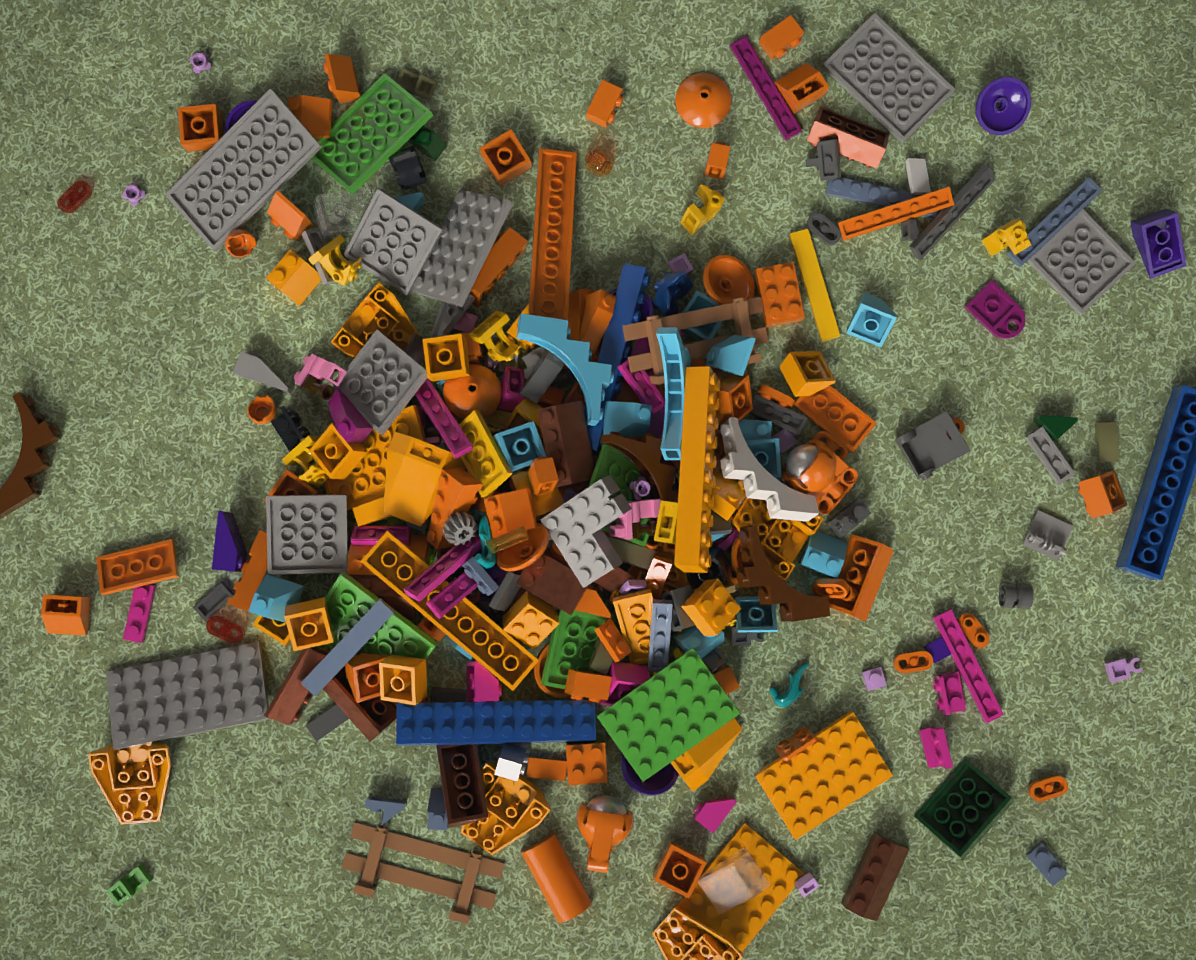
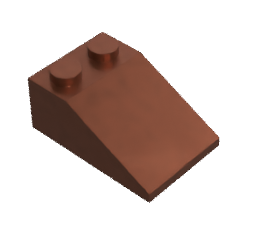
M544 553L536 562L524 568L516 582L517 585L569 615H572L589 586L587 585L583 588L570 568Z

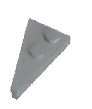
M469 294L463 307L442 302L429 338L448 335L473 303L475 297Z

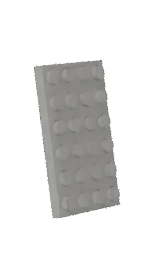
M876 13L822 65V68L902 144L956 90Z
M459 190L442 225L444 231L422 272L415 280L411 291L463 307L513 203L503 198Z

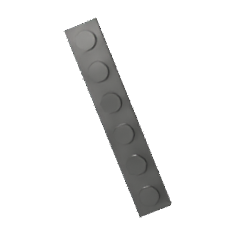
M983 165L953 198L954 205L944 208L917 237L918 239L911 243L909 247L916 259L921 261L995 181L989 166Z

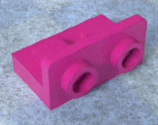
M959 672L935 675L933 687L939 696V699L936 700L938 710L944 715L965 711L966 707Z
M934 726L919 730L927 766L929 768L939 766L945 769L952 768L953 764L944 728Z

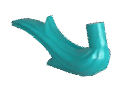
M484 515L479 524L482 555L480 553L477 554L475 560L483 568L489 569L495 565L497 556L488 517Z
M810 664L802 665L793 675L789 673L790 684L785 694L780 695L776 687L769 690L778 707H788L805 691L800 689V679Z

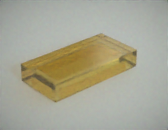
M522 526L490 539L486 543L491 553H496L528 540L529 536L525 527Z

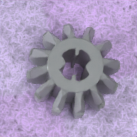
M464 511L461 513L456 512L454 516H449V520L444 521L445 525L442 528L447 541L456 546L460 543L464 545L466 541H471V537L476 536L475 531L478 529L475 519Z

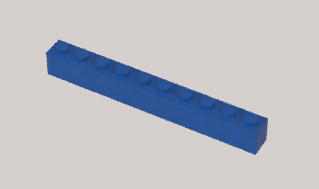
M623 265L615 295L616 302L613 316L605 331L597 363L612 365L611 371L614 372L613 383H610L604 389V400L601 401L600 406L603 409L602 420H599L596 426L587 425L592 452L596 455H600L602 446L606 445L600 443L601 436L603 435L606 401L616 402L617 395L621 393L622 389L621 379L623 375L617 367L631 356L632 348L630 345L632 340L625 341L622 326L640 321L641 304H644L646 299L645 289L646 286H649L651 280L646 267ZM585 405L584 414H585V419H586V424H587V417H588V415H587V406Z

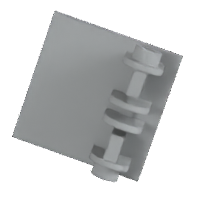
M1037 510L1023 545L1058 561L1060 556L1065 555L1067 551L1064 546L1073 526Z

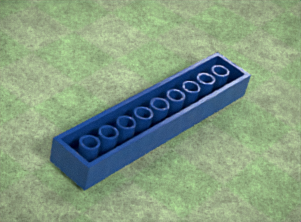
M1181 385L1172 389L1116 568L1150 580L1163 579L1196 475V389Z
M589 700L418 703L417 705L397 703V746L594 742L596 740L595 702Z

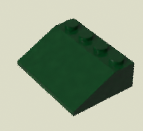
M964 758L914 817L959 858L964 860L1012 805L1014 800L1008 793Z

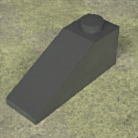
M545 348L520 394L534 404H537L565 363Z

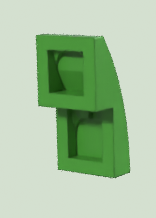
M141 863L106 892L115 904L120 906L153 880V878Z

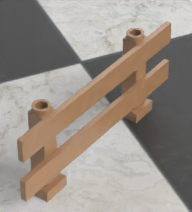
M744 297L734 298L732 303L661 318L658 315L648 316L646 321L623 325L625 341L648 337L650 352L628 357L630 372L653 368L654 375L649 376L651 384L659 385L665 383L662 355L656 335L657 328L678 327V330L734 318L736 333L684 344L683 346L688 348L691 359L707 356L712 346L733 335L756 338L754 345L768 342L766 327L751 330L749 315L763 312L761 297L746 300ZM754 346L747 364L762 361L761 353H755Z
M354 822L350 838L371 843L367 858L347 852L345 854L342 868L363 874L361 881L355 884L353 893L372 898L377 889V886L373 885L374 880L379 878L458 900L456 907H452L448 918L454 921L468 924L471 911H468L469 903L492 910L496 894L474 888L478 873L501 879L505 863L482 857L483 854L476 851H471L470 854L390 832L385 826L377 825V827H372ZM383 848L394 849L466 869L463 883H455L380 862Z

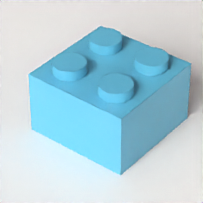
M534 421L493 436L511 472L531 466L532 462L538 457L545 456L547 458Z

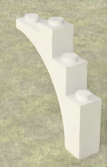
M730 417L720 426L726 455L720 460L723 478L743 480L747 498L766 500L769 518L808 522L819 514L815 496L789 488L774 478L758 462L747 446L737 418Z

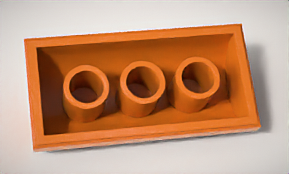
M556 833L521 851L558 923L566 922L578 916L591 906L592 901Z

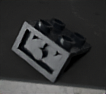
M282 406L280 409L283 414L272 420L271 423L290 452L311 434L305 426L303 427L299 423L301 418L295 410L293 411L291 408L288 409Z

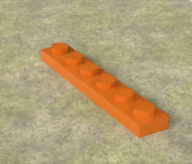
M945 187L837 222L841 232L842 241L953 206L954 202L950 187Z

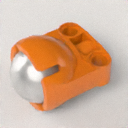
M813 439L808 441V444L800 445L790 452L783 466L784 472H782V478L788 487L816 497L818 511L823 515L828 514L838 505L852 488L858 477L856 470L848 466L824 442Z
M602 795L592 799L589 803L582 802L578 807L576 819L577 826L587 841L586 846L589 847L587 870L607 873L610 852L614 851V847L619 845L631 832L634 814L632 811L625 809L624 805L617 798Z

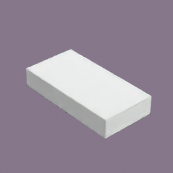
M908 158L905 163L911 195L921 196L930 193L926 160Z

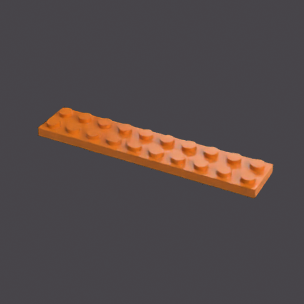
M539 148L528 315L568 320L577 157L575 152Z

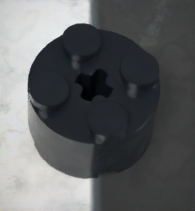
M414 146L397 151L389 157L392 168L398 172L395 175L398 185L402 189L405 188V190L427 183L419 156L417 157L415 154L416 149Z
M709 547L708 555H711V566L708 567V573L686 572L687 579L692 586L694 584L699 587L705 580L719 579L723 584L729 569V562L721 548Z

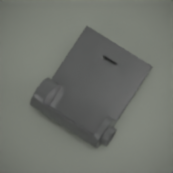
M948 411L895 439L917 479L922 478L923 481L932 477V472L937 468L971 451Z

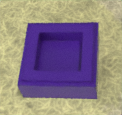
M942 637L924 646L925 650L931 654L934 664L951 655Z

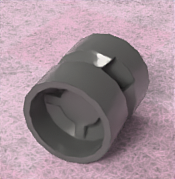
M1001 583L999 587V605L1001 608H1014L1016 606L1018 609H1030L1032 607L1033 588L1030 584H1017L1015 586L1014 583Z

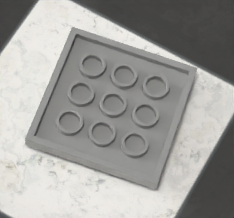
M377 189L344 256L353 262L361 257L360 264L364 269L405 295H409L415 280L422 272L444 229L382 189Z
M1084 209L1027 261L1079 316L1136 264Z
M376 330L345 371L347 373L339 387L333 385L334 393L337 389H340L373 429L379 434L384 435L425 382L427 373L424 367L383 333Z
M347 494L266 496L268 574L342 573L343 571L348 573Z

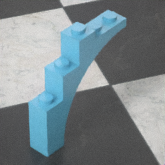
M521 313L518 319L516 339L526 340L546 348L568 366L584 394L588 415L587 425L596 426L603 417V409L600 406L601 401L604 400V389L610 383H613L614 372L611 371L612 365L588 362L592 358V350L589 349L590 343L569 340L571 328L568 327V320Z
M678 327L657 328L656 335L660 345L665 380V417L660 449L665 460H681L686 367L691 365V357L688 348L683 346Z

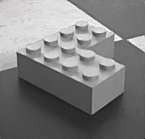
M611 475L600 479L541 519L544 527L549 531L551 538L583 588L623 563L602 530L603 527L632 509L623 494L613 499L610 498V495L620 490Z

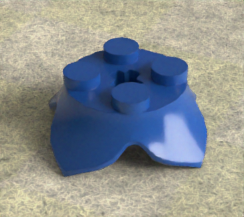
M684 269L674 273L666 272L662 280L658 279L655 284V291L657 293L652 304L664 316L678 314L679 305H677L676 301L679 298H683L693 287L690 278L684 275L686 274Z

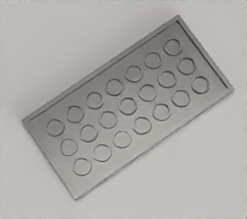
M270 88L165 195L211 249L218 251L225 244L228 234L233 230L240 229L323 146L276 92Z
M261 642L106 672L114 750L270 719L264 716L269 707Z

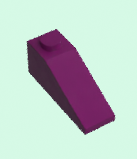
M337 389L328 402L335 428L347 443H362L373 427L340 389Z

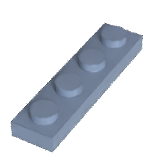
M652 600L648 671H660L668 665L672 600Z

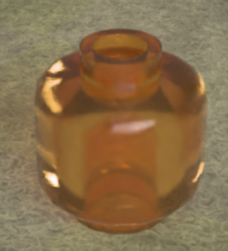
M594 149L585 156V167L595 176L603 177L611 172L613 168L612 157L601 149Z

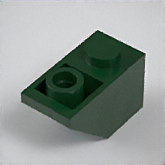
M424 126L408 140L415 148L435 161L447 147L438 134Z

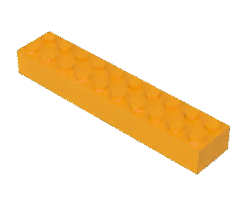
M710 366L686 367L674 565L683 572L708 573V567L711 566V555L708 554L709 547L712 546L710 527H713L711 507H714L712 488L715 487L713 468H716L714 449L717 448V437H715V429H718L719 424L716 417V410H719L720 405L717 391H720L721 384L720 379L716 377V373L712 371Z
M388 530L361 559V563L512 691L539 661L537 657L510 634L505 632L502 627L466 597L438 619L426 603L450 584L447 580H444L420 602L406 595L404 588L430 566Z

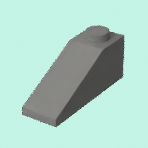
M252 351L247 353L240 352L233 371L235 375L290 394L292 393L290 387L262 359L258 358L259 354Z

